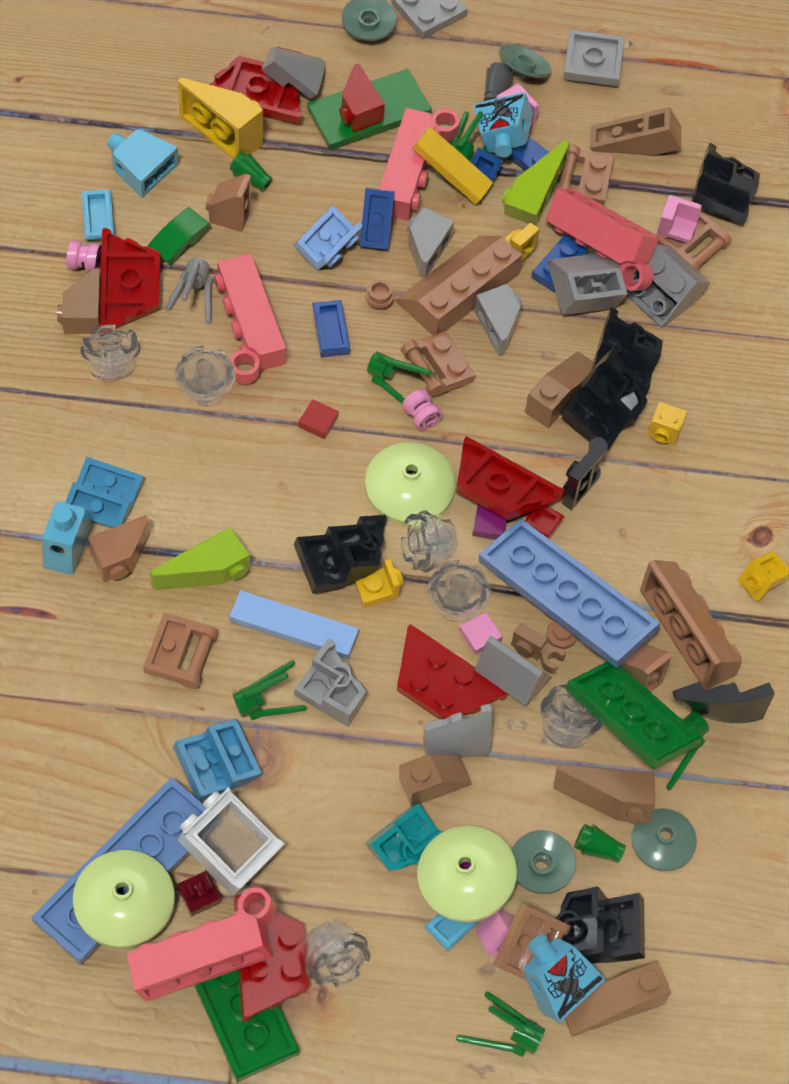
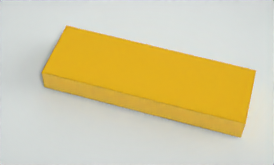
M430 126L412 147L415 152L475 205L493 184L488 177Z

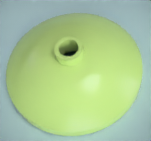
M404 442L383 449L371 460L365 475V491L371 505L381 515L385 514L387 519L401 524L415 525L434 520L447 510L455 494L456 478L451 464L439 451L421 443ZM407 471H415L416 474L409 475Z
M459 826L440 833L426 846L418 863L417 879L424 900L436 913L456 922H477L496 914L510 900L517 883V866L512 850L496 833L478 826ZM467 861L471 863L468 869H461L459 867L462 862Z
M134 850L112 851L93 860L81 872L74 887L73 909L80 927L94 941L111 948H133L149 942L165 928L174 909V888L165 868L153 857ZM120 887L129 889L125 895H119L116 891Z

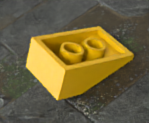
M181 77L177 81L179 116L233 160L240 152L252 154L263 145V109L256 101L250 100L239 92Z

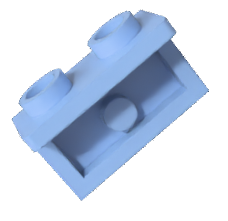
M332 205L293 246L316 270H319L325 264L331 267L342 256L338 251L343 246L348 249L359 238L356 232L363 225L357 222L353 226Z

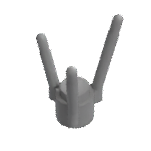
M193 258L188 261L186 270L181 273L180 280L166 305V310L172 308L184 285L182 301L187 300L191 288L200 289L202 286H205V321L209 324L211 323L212 313L211 285L213 277L208 275L210 265L205 260Z

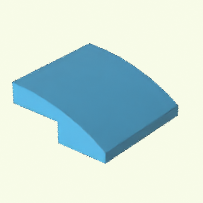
M86 457L77 482H73L65 503L85 508L92 522L114 528L126 522L145 478L143 475Z
M237 719L208 726L205 733L176 740L173 745V749L193 793L199 801L207 800L215 791L221 795L228 787L231 790L236 789L262 775Z

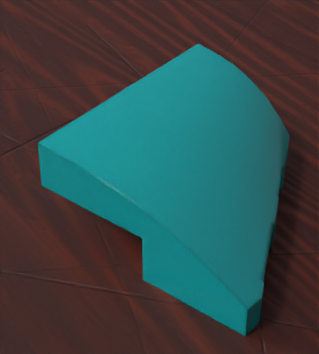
M414 803L368 839L365 844L381 864L391 871L409 865H418L426 846L442 831L436 828L420 804Z

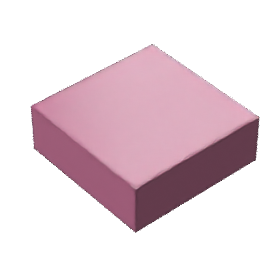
M487 612L459 626V632L474 655L483 651L490 635L498 641H502L503 636Z

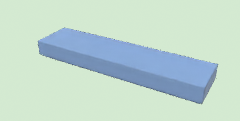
M240 590L229 616L230 622L316 650H320L327 639H330L334 642L338 655L347 660L350 657L359 633V628Z

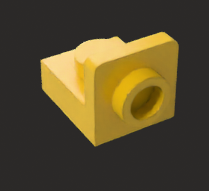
M530 222L523 230H513L504 238L522 254V261L536 249L539 228Z
M659 401L646 436L653 438L659 443H668L675 446L687 411Z
M771 551L752 560L738 578V582L755 601H760L771 588L789 580V567L774 551Z
M391 559L384 560L383 568L375 570L354 582L362 607L366 608L399 598L400 586H403V578L400 569L393 567Z

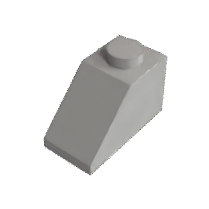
M424 207L418 216L414 215L407 226V231L409 232L408 245L421 278L426 277L451 241L454 221Z
M508 284L477 294L474 312L499 357L504 355L518 323L520 310L522 309L519 295L513 293Z

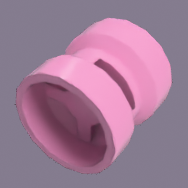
M70 241L66 260L68 269L77 270L85 268L87 272H90L93 268H99L101 244L91 243L86 246L81 241Z
M419 389L411 393L402 403L405 412L413 416V423L419 431L432 428L443 417V412L440 408L432 404V397L426 389Z

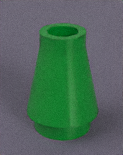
M240 152L229 167L234 177L243 174L251 175V185L259 188L261 191H264L273 179L251 153Z
M583 824L574 848L580 850L582 855L611 860L616 863L620 862L626 845L618 842L594 824L591 826Z

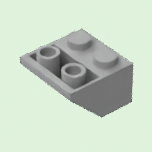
M656 245L650 262H646L653 271L651 285L645 290H627V296L661 327H665L690 308L710 282L671 246ZM638 269L633 274L635 284L639 280Z
M592 254L549 259L547 261L562 315L615 308L628 295L620 267L609 259Z

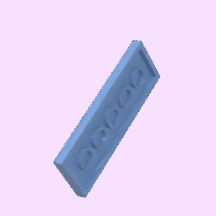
M522 518L478 554L479 562L616 668L660 630V622Z
M171 777L31 917L32 922L81 965L101 945L82 930L74 913L73 892L81 872L88 864L103 854L117 850H134L153 857L170 875L190 854L176 840L183 833L180 825L193 813L199 817L206 808L197 798ZM216 816L197 835L204 840L220 824V818ZM120 887L117 889L116 893L119 895H125L127 894L129 889L126 887Z

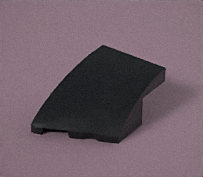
M709 143L696 180L692 202L701 204L705 210L744 225L749 213V204L759 186L760 173L742 164L733 156H721L716 152L717 146Z
M610 308L598 343L592 369L612 346L618 344L622 350L619 355L627 370L632 369L637 385L642 389L646 397L650 388L652 372L661 356L663 341L644 330L643 327L635 322L632 324L626 323L618 317L619 311Z
M618 344L612 346L597 363L560 412L589 441L595 437L603 438L607 442V450L610 449L620 431L636 421L648 402L642 389L637 385L632 369L627 370L619 355L622 350Z
M385 514L360 516L357 524L328 527L325 535L296 537L293 545L312 593L325 592L348 585L379 568L381 548L384 540L383 532L387 520Z
M700 681L672 692L675 699L691 712H696L710 720L738 724L762 720L775 694L770 683L740 693L735 682L704 690Z
M599 887L567 892L561 904V911L555 917L571 926L568 935L564 934L562 941L573 945L591 964L645 958L644 898L640 893L608 899Z

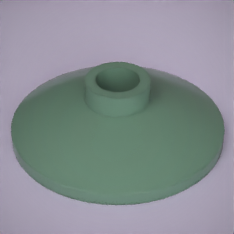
M351 0L342 12V24L345 30L350 35L361 40L374 41L388 36L396 25V12L386 0Z
M511 44L503 45L499 50L500 58L512 69V73L517 77L543 78L547 77L551 72L549 63L532 50Z
M654 809L650 824H635L632 831L631 840L634 852L645 865L655 870H677L691 860L696 850L697 837L692 824L685 816L671 809ZM666 831L671 834L672 838L668 840L663 839L660 833Z
M546 830L529 832L519 838L512 848L517 866V882L530 892L537 894L555 893L563 889L573 877L576 867L574 851L563 837L554 832ZM543 862L547 865V869L543 871L538 870L535 864Z

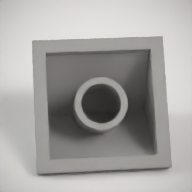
M491 635L474 669L525 706L552 678Z

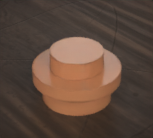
M383 280L372 282L367 287L365 293L368 304L379 309L390 306L395 296L391 285Z
M555 620L547 627V639L554 647L566 649L571 647L577 640L576 636Z

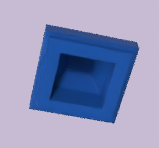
M477 148L471 163L494 183L503 160Z

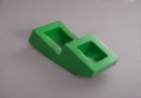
M188 207L174 217L147 246L159 251L160 257L172 266L188 245L193 247L211 224Z

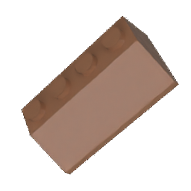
M479 235L396 299V303L432 336L447 331L474 310L477 294L505 285L519 275L522 254L502 236Z
M653 560L649 562L640 592L697 680L701 682L704 690H708L737 676L742 664L741 654L734 645H730L725 637V631L718 620H714L709 613L706 600L703 596L696 593L688 573L685 570H681L674 561Z

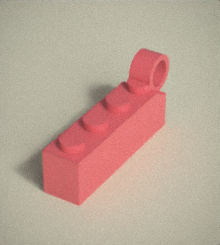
M409 108L405 109L379 189L395 191L392 217L410 220L412 211L418 210L421 200L419 189L420 187L425 188L428 178L426 168L427 165H431L415 152L412 147L429 126L447 142L454 140L459 133V116L454 111L441 109L432 115V113ZM441 123H448L452 126L449 128H442L438 125Z
M557 188L545 220L555 226V231L575 237L576 243L596 249V254L600 257L619 262L618 266L621 268L626 290L638 291L647 289L652 283L653 271L646 262H650L660 237L575 189ZM635 268H637L639 271V280L637 284H635L633 280V271Z
M251 253L218 261V274H214L217 291H223L225 298H222L226 315L231 314L233 319L231 322L233 336L235 339L240 338L242 344L239 346V351L235 352L230 358L231 378L239 384L253 383L259 377L260 371L286 364V347ZM241 363H249L253 368L249 371H241L236 366Z
M259 887L250 888L241 895L238 901L239 911L233 913L232 917L220 921L205 922L200 928L174 933L169 936V939L158 943L142 944L137 950L127 953L134 991L147 1002L273 958L265 925L269 924L276 915L277 907L275 901L266 890ZM266 900L265 907L260 913L255 915L249 914V909L255 901Z

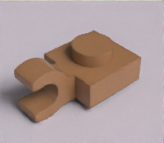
M521 622L515 629L511 646L524 657H531L536 661L540 658L541 665L546 672L554 674L557 665L550 662L549 658L555 657L563 661L565 657V652L561 648L546 643V637Z

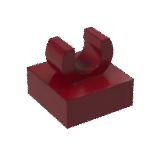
M207 870L177 884V889L191 917L222 903L221 897Z

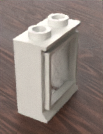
M228 787L221 795L215 791L202 804L206 810L199 817L193 813L180 825L183 833L176 840L234 896L285 843L279 840Z

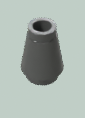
M494 62L486 70L484 101L496 99L497 95L506 91L509 87L513 75L512 69L507 64Z

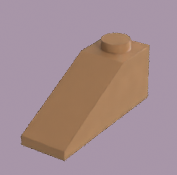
M670 107L591 126L590 149L596 152L658 155L680 150L682 127Z
M577 351L548 372L528 393L525 413L549 429L560 417V412L570 397L591 372L593 361Z
M557 764L553 789L617 821H626L633 824H650L655 806L654 773Z
M657 961L628 971L602 983L564 1018L571 1036L573 1037L665 1005L671 991L659 962Z

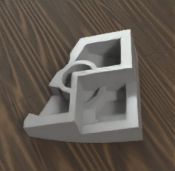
M273 47L270 49L261 70L281 86L290 83L311 99L317 95L320 88L325 61L318 57Z
M327 639L313 658L311 668L295 688L294 695L348 727L366 696V690L360 681L352 676L350 666L346 661H342L335 650L334 642Z
M491 704L482 705V714L467 717L460 712L451 715L449 718L424 724L423 743L425 755L459 754L460 758L489 755L492 739Z

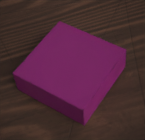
M478 504L472 536L496 540L504 533L506 519Z

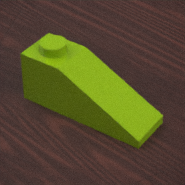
M564 140L518 176L512 188H506L501 201L504 203V215L527 224L531 222L535 226L537 225L569 156L570 142Z
M231 527L149 571L151 586L154 590L217 585L224 584L231 579L238 580L250 569V554Z

